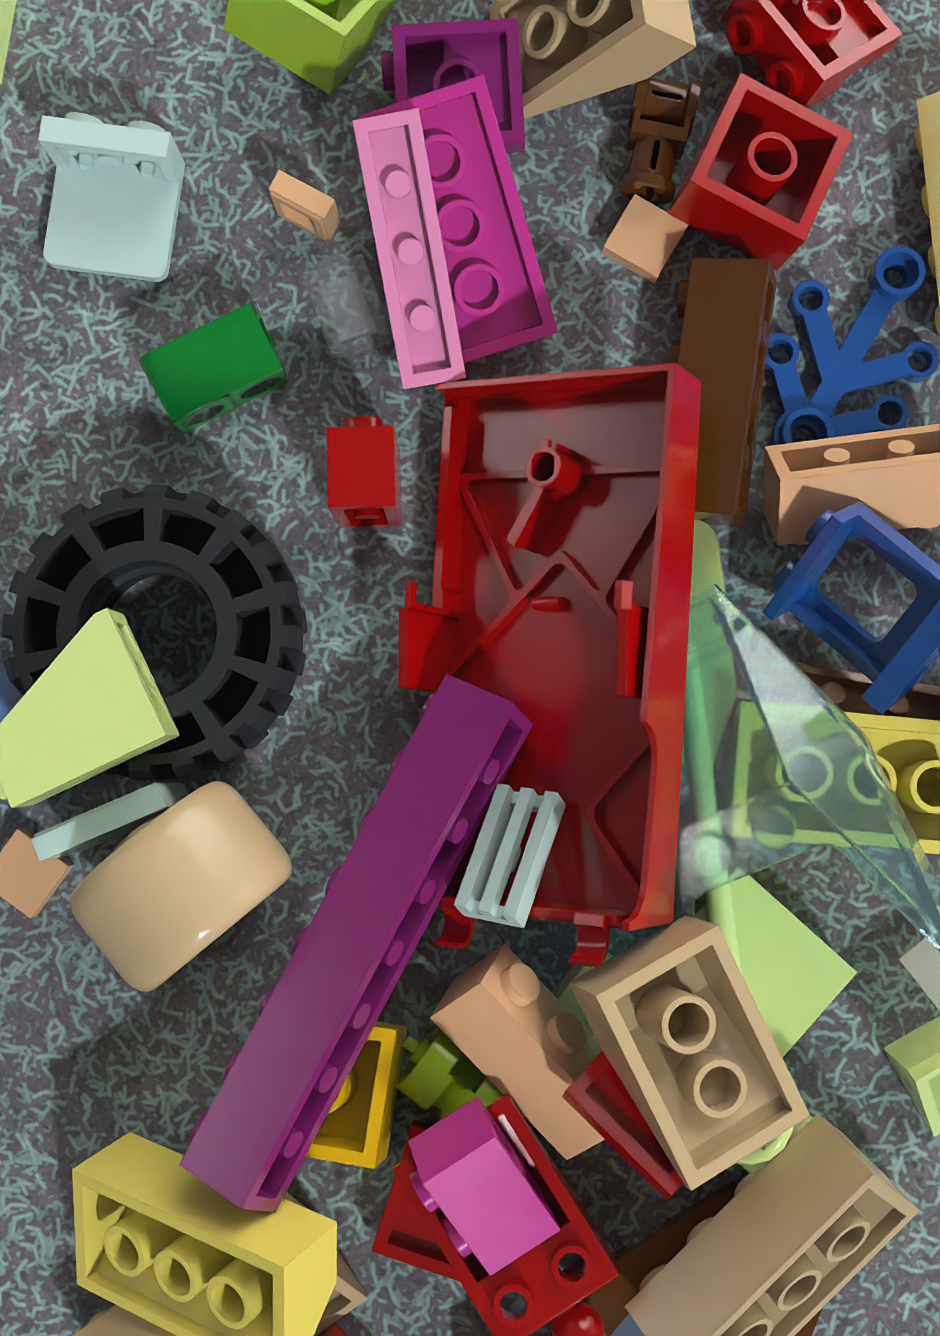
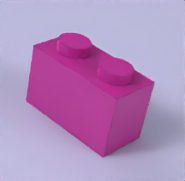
M478 1096L408 1141L417 1167L416 1171L409 1174V1178L419 1199L429 1212L440 1207L447 1217L443 1220V1224L458 1252L463 1257L473 1252L490 1276L560 1231L541 1186Z

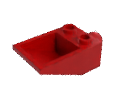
M508 1093L487 1105L486 1109L541 1186L560 1231L490 1276L473 1252L466 1257H463L458 1252L443 1224V1220L447 1218L440 1207L429 1212L412 1186L409 1174L417 1170L413 1155L393 1167V1172L493 1336H528L551 1320V1336H605V1327L600 1314L592 1306L579 1301L619 1275L614 1255L580 1199ZM576 1253L582 1257L564 1270H561L558 1266L560 1259L565 1254ZM509 1292H518L523 1295V1297L508 1307L502 1301V1297Z

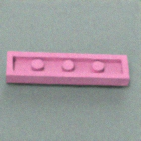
M419 108L352 120L403 389L466 378Z

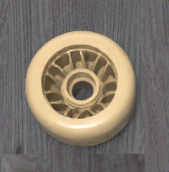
M213 781L196 789L165 812L157 813L124 838L114 848L115 851L77 885L70 896V907L79 925L120 976L136 990L150 992L165 982L284 884L292 875V863L284 847L240 793L225 782Z

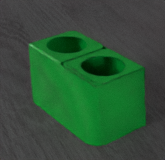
M248 303L151 350L139 359L140 366L171 421L183 434L236 409V406L243 405L289 382L257 305L256 308L260 315L259 320L251 304ZM271 378H280L275 385L250 397L241 398V395L252 386ZM229 394V397L220 398L224 395ZM218 405L224 406L219 413L203 422L190 426L183 425L187 419L205 409Z

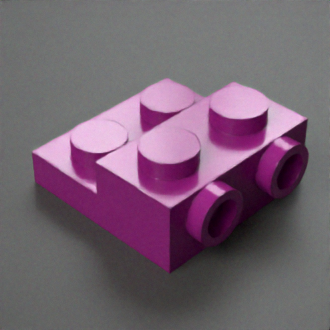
M518 18L391 25L393 51H381L383 91H395V102L399 103L484 74L506 153H521L525 151Z

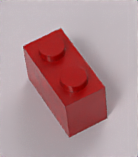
M354 416L343 419V427H326L328 508L339 527L402 526L400 449L394 425L382 426V419L377 417Z

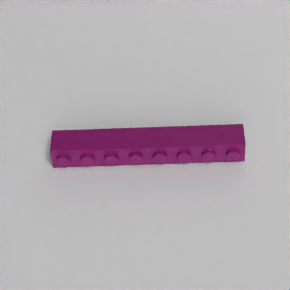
M448 674L445 675L438 690L428 697L422 708L421 721L407 747L400 751L393 760L389 772V780L376 804L362 817L358 826L357 839L345 861L330 876L325 888V897L310 925L304 928L296 938L292 948V958L278 984L264 997L258 1012L259 1019L243 1048L236 1052L229 1061L224 1074L225 1081L211 1107L194 1125L190 1134V1145L179 1165L241 1209L266 1212L277 1211L489 809L497 784L503 783L533 726L530 720L512 701Z

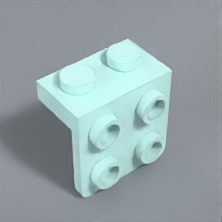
M78 112L67 113L65 118L42 115L38 141L56 165L43 250L45 260L56 269L153 282L164 280L168 276L185 169V162L171 133L166 132L156 124L146 121H131L127 127L104 124L94 116Z

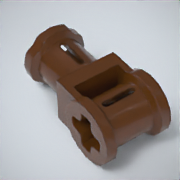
M649 77L637 82L628 127L630 128L626 148L633 150L629 172L620 180L619 191L622 195L631 200L634 194L654 205L670 203L674 199L676 189L671 179L675 159L681 160L687 139H689L701 91V80L692 79L687 85ZM651 158L655 159L653 170L649 167Z

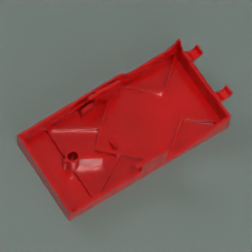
M676 363L435 384V390L445 394L432 604L428 606L416 603L417 583L406 582L404 608H399L398 688L436 692L445 675L448 674L512 701L533 724L502 784L510 785L516 792H520L521 787L534 789L537 795L541 796L544 795L545 791L557 792L566 804L528 918L574 923L577 930V945L574 954L568 960V964L600 967L608 953L610 928L632 931L673 923L702 382ZM532 812L520 844L522 851L515 871L511 872L499 904L501 906L506 905L537 816L536 812ZM485 817L439 902L444 912L445 924L442 935L435 940L436 946L462 949L467 946L472 938L475 918L464 916L454 906V902Z

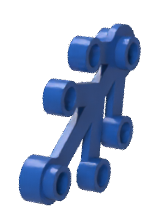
M905 246L891 247L885 250L874 262L868 276L872 292L839 349L827 311L830 301L827 288L818 281L806 280L794 289L789 297L788 307L792 316L803 323L820 383L808 402L795 366L799 357L797 342L794 338L784 333L770 336L768 349L772 345H781L789 353V360L784 364L775 363L767 353L765 371L772 374L783 415L776 421L773 427L772 445L794 443L792 433L796 428L807 429L811 433L813 440L901 429L906 424L909 417L908 407L904 400L895 395H884L867 409L831 416L844 394L900 379L911 383H919L926 380L929 375L936 371L939 364L938 353L931 344L924 341L913 342L902 352L862 362L894 303L908 299L924 281L925 264L915 250ZM884 271H897L903 280L902 287L893 288L889 286L884 280ZM803 292L814 294L818 298L819 308L813 311L804 309L799 302V294ZM915 352L924 356L927 362V368L924 372L915 371L909 366V353ZM887 405L895 410L897 414L895 425H886L879 420V406Z

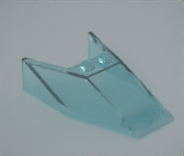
M716 584L690 596L673 922L683 916L695 918V901L704 893L815 847L830 846L840 851L940 952V883L865 733ZM669 924L660 925L658 929L661 930Z

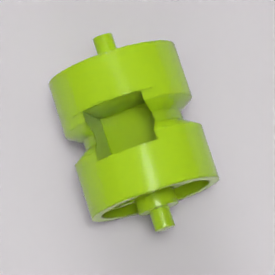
M436 1026L427 1039L422 1038L418 1042L409 1035L403 1042L402 1046L411 1053L408 1058L410 1062L401 1074L395 1088L424 1110L434 1106L440 1109L439 1121L477 1096L486 1107L503 1095L438 1026Z

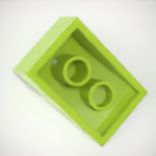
M228 0L224 30L330 95L358 64L397 0Z

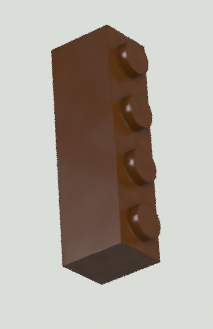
M692 258L689 280H681L678 288L677 314L679 318H684L681 341L672 342L668 363H676L702 381L694 520H700L710 525L744 527L777 286L769 259Z

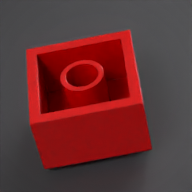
M740 72L716 109L667 214L753 259H769L772 269L777 271L805 242L853 132Z

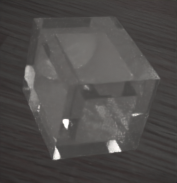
M362 253L350 258L346 254L327 257L315 264L313 272L302 275L334 362L392 341L389 322Z

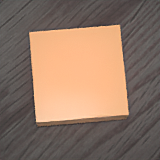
M279 170L268 188L277 215L325 241L327 239L330 240L340 223L335 199Z
M634 194L604 244L602 254L655 284L684 236L688 224Z
M18 828L0 852V897L29 918H33L39 914L74 864L65 857L39 861L31 841L34 838V834L25 828Z

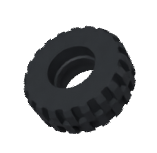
M146 485L143 492L131 494L123 487L101 493V504L91 509L79 503L60 516L65 526L53 536L45 532L40 534L28 549L35 555V558L27 572L23 573L16 570L8 592L17 594L13 614H3L2 638L12 640L14 653L13 657H8L4 660L10 683L21 684L26 694L93 614L105 608L112 610L121 595L139 581L156 575H168L184 579L195 585L210 602L216 616L217 635L213 654L201 675L187 688L172 694L161 695L180 736L102 773L130 777L131 780H165L192 777L193 775L216 770L232 763L236 756L246 749H253L269 734L267 730L278 715L284 716L294 698L290 694L297 675L302 676L306 660V654L302 652L303 633H307V620L305 610L300 605L297 593L299 588L291 570L285 565L270 541L236 510H230L219 504L213 497L194 490L186 494L176 492L169 485Z

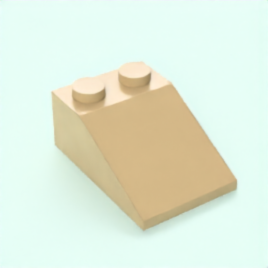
M496 0L488 6L490 20L518 18L524 119L648 79L696 47L688 0Z
M683 916L603 962L600 967L593 968L569 982L600 1047L685 1187L692 1191L810 1116L717 924Z

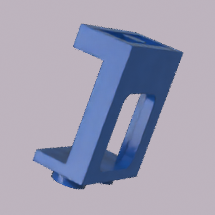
M859 501L836 513L829 509L814 522L805 535V540L811 545L800 560L797 558L792 559L776 575L771 583V588L776 591V594L762 613L771 620L788 611L794 614L873 682L861 698L882 715L909 694L940 656V565ZM849 537L861 540L910 580L916 588L914 601L884 638L872 636L828 599L819 589V578Z

